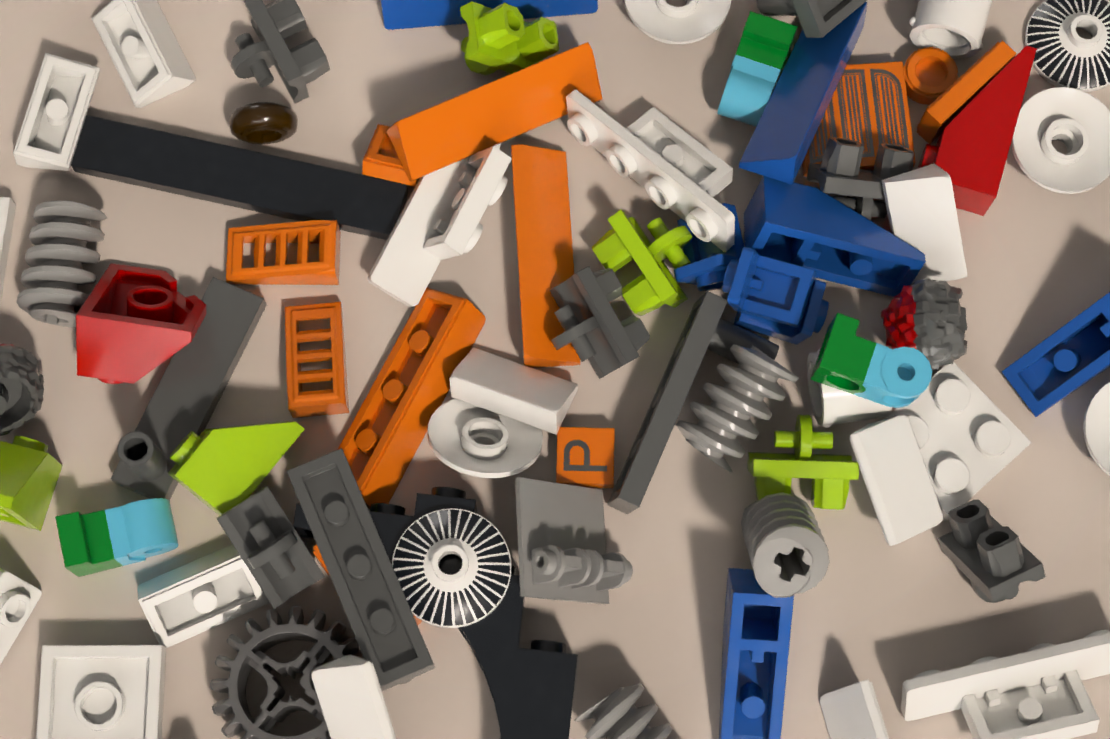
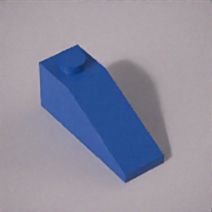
M763 176L744 212L745 247L755 249L761 256L813 269L816 272L815 278L894 297L901 292L903 286L913 283L926 262L923 252L815 187L795 182L791 185Z
M1110 292L1001 371L1035 417H1038L1110 367Z
M728 568L723 623L719 739H781L794 595L791 597L774 598L761 588L755 579L753 569Z

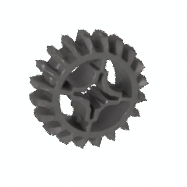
M293 605L290 608L288 624L282 623L279 612L274 608L267 610L266 618L269 628L262 630L253 618L245 621V627L253 637L245 644L238 636L230 635L227 643L239 653L234 660L226 656H217L215 661L218 667L230 672L229 679L217 678L210 682V688L213 691L229 693L228 699L218 701L212 706L213 713L217 716H226L234 713L235 716L222 727L221 731L224 736L230 738L245 730L246 733L241 739H331L311 678V671L321 666L330 654L333 655L335 660L349 654H356L360 650L356 638H350L339 645L338 642L343 637L347 628L341 620L332 623L324 632L323 628L326 622L324 611L316 609L311 614L308 624L304 625L303 610L297 605ZM304 640L315 643L309 652L303 651L298 658L289 663H279L264 654L271 647L286 641ZM252 668L265 678L268 686L267 696L260 706L262 711L255 720L249 711L246 699V685ZM271 670H276L283 677L290 675L293 679H295L296 673L304 674L300 684L305 689V693L315 701V705H310L301 697L296 700L291 695L289 702H283L281 699L286 691L280 686L281 682L271 675ZM296 711H307L323 722L315 729L301 735L278 736L269 733L277 721L282 723L289 714Z

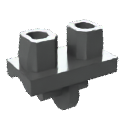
M245 0V6L252 17L250 20L261 42L255 43L249 33L241 34L236 38L235 42L240 51L231 61V67L235 75L243 79L255 77L259 86L265 87L274 81V77L269 70L274 65L294 103L308 98L309 94L306 84L328 72L330 67L328 59L316 38L290 50L285 43V38L307 28L305 18L295 0H276L265 5L262 0Z
M830 137L821 164L809 163L806 179L809 182L819 183L820 190L823 193L847 195V198L836 196L832 198L868 220H871V217L885 218L887 215L886 202L873 201V198L885 200L881 180L913 170L914 152L902 145L882 143L878 146L874 170L860 169L864 145L850 139Z
M588 266L550 290L560 308L554 313L565 331L551 340L556 350L571 343L582 362L587 359L589 360L599 379L640 357L637 351L650 339V335L640 318L632 315L621 322L618 319L610 302L622 295V285L613 269L607 268L592 272Z
M268 486L216 518L274 609L303 589L325 577Z
M979 499L969 501L948 513L952 532L938 538L941 550L971 580V587L974 592L984 601L997 603L1005 599H1013L1019 592L1018 587L1021 582H1037L1046 577L1042 562L1020 543L1019 537L1008 526L1003 527L990 515L989 509Z

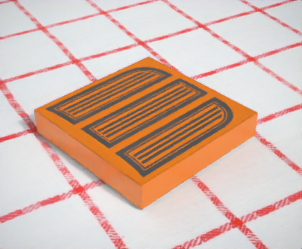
M903 61L846 65L802 162L804 177H807L809 163L821 164L830 137L850 139L864 145L860 169L874 170L878 146L882 143L902 145L914 152ZM914 153L913 167H914V165H915V163H916L915 153Z

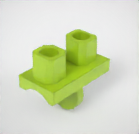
M471 1L460 7L461 17L466 21L469 29V36L465 37L461 42V50L465 52L466 65L472 72L486 76L493 74L499 69L512 74L541 62L544 58L559 51L557 28L552 20L540 17L532 22L524 21L523 15L519 12L518 8L506 3L492 9Z
M619 210L607 220L613 228L606 232L591 248L605 269L611 268L615 273L634 259L643 274L622 288V296L635 314L642 316L658 309L664 304L676 308L688 299L663 260L668 258L674 269L691 264L682 250L692 239V235L687 227L679 226L669 231L661 217H658L647 225L648 230L655 239L651 243L634 217L628 218L623 210Z
M797 415L795 431H774V448H794L795 453L748 452L747 469L754 477L757 500L767 495L781 492L791 494L792 478H812L811 505L813 508L842 510L845 509L850 480H859L858 461L852 460L851 455L812 454V449L833 448V432H814L810 415Z

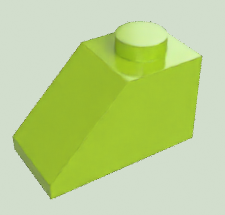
M283 421L204 429L199 436L191 431L171 453L169 458L176 464L167 474L220 516L249 498L305 429L297 422Z
M14 436L12 444L0 441V521L41 531L63 466L47 453L49 447L47 444L23 436Z

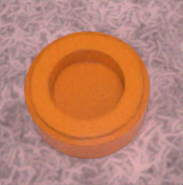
M925 47L914 51L904 64L907 96L920 104H932L958 79V68L954 59L945 51L934 47Z

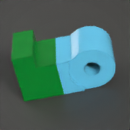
M750 11L731 65L717 114L754 127L757 126L778 82L790 52L797 26Z
M837 312L827 327L810 380L887 407L901 408L914 402L931 382L932 369L926 356L915 348L899 347L890 349L887 346L856 336L860 320Z
M166 498L138 500L120 507L81 514L78 511L55 516L65 568L78 577L145 561L148 557L167 553L179 547L170 501Z

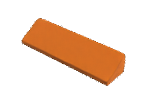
M589 42L395 122L387 130V133L409 181L417 180L473 156L479 151L496 146L568 115L566 96L575 89L593 103L602 100L591 46Z
M524 144L511 145L524 365L531 368L580 365V358L571 343L556 350L551 341L565 331L554 313L560 308L550 290L574 274L566 152Z
M426 288L338 449L342 448L366 506L369 509L373 503L389 504L427 433L432 414L441 406L450 389L449 378L452 372L470 352L485 324V316L468 299Z

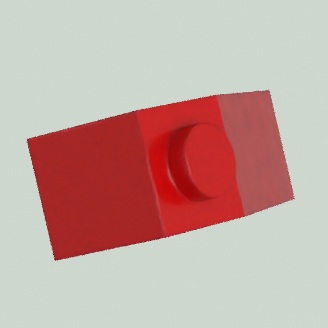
M1025 46L945 127L935 146L925 145L918 168L936 164L950 175L955 204L958 209L984 216L997 196L1037 48Z

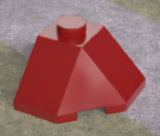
M110 263L76 314L77 375L98 378L101 382L108 384L124 382L134 384L192 342L206 316V304L195 295L184 297L177 291V280L166 271Z

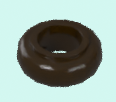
M257 102L236 109L229 118V127L232 135L239 140L251 144H273L288 139L296 132L298 123L296 113L289 107L271 102Z

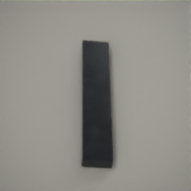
M86 115L71 163L74 171L81 174L297 221L337 220L340 230L384 240L388 239L402 213L409 192L408 185L89 115Z

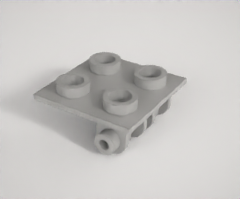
M522 477L515 478L520 597L609 604L608 590L619 588L628 582L632 577L633 568L624 555L615 552L606 554L603 490Z

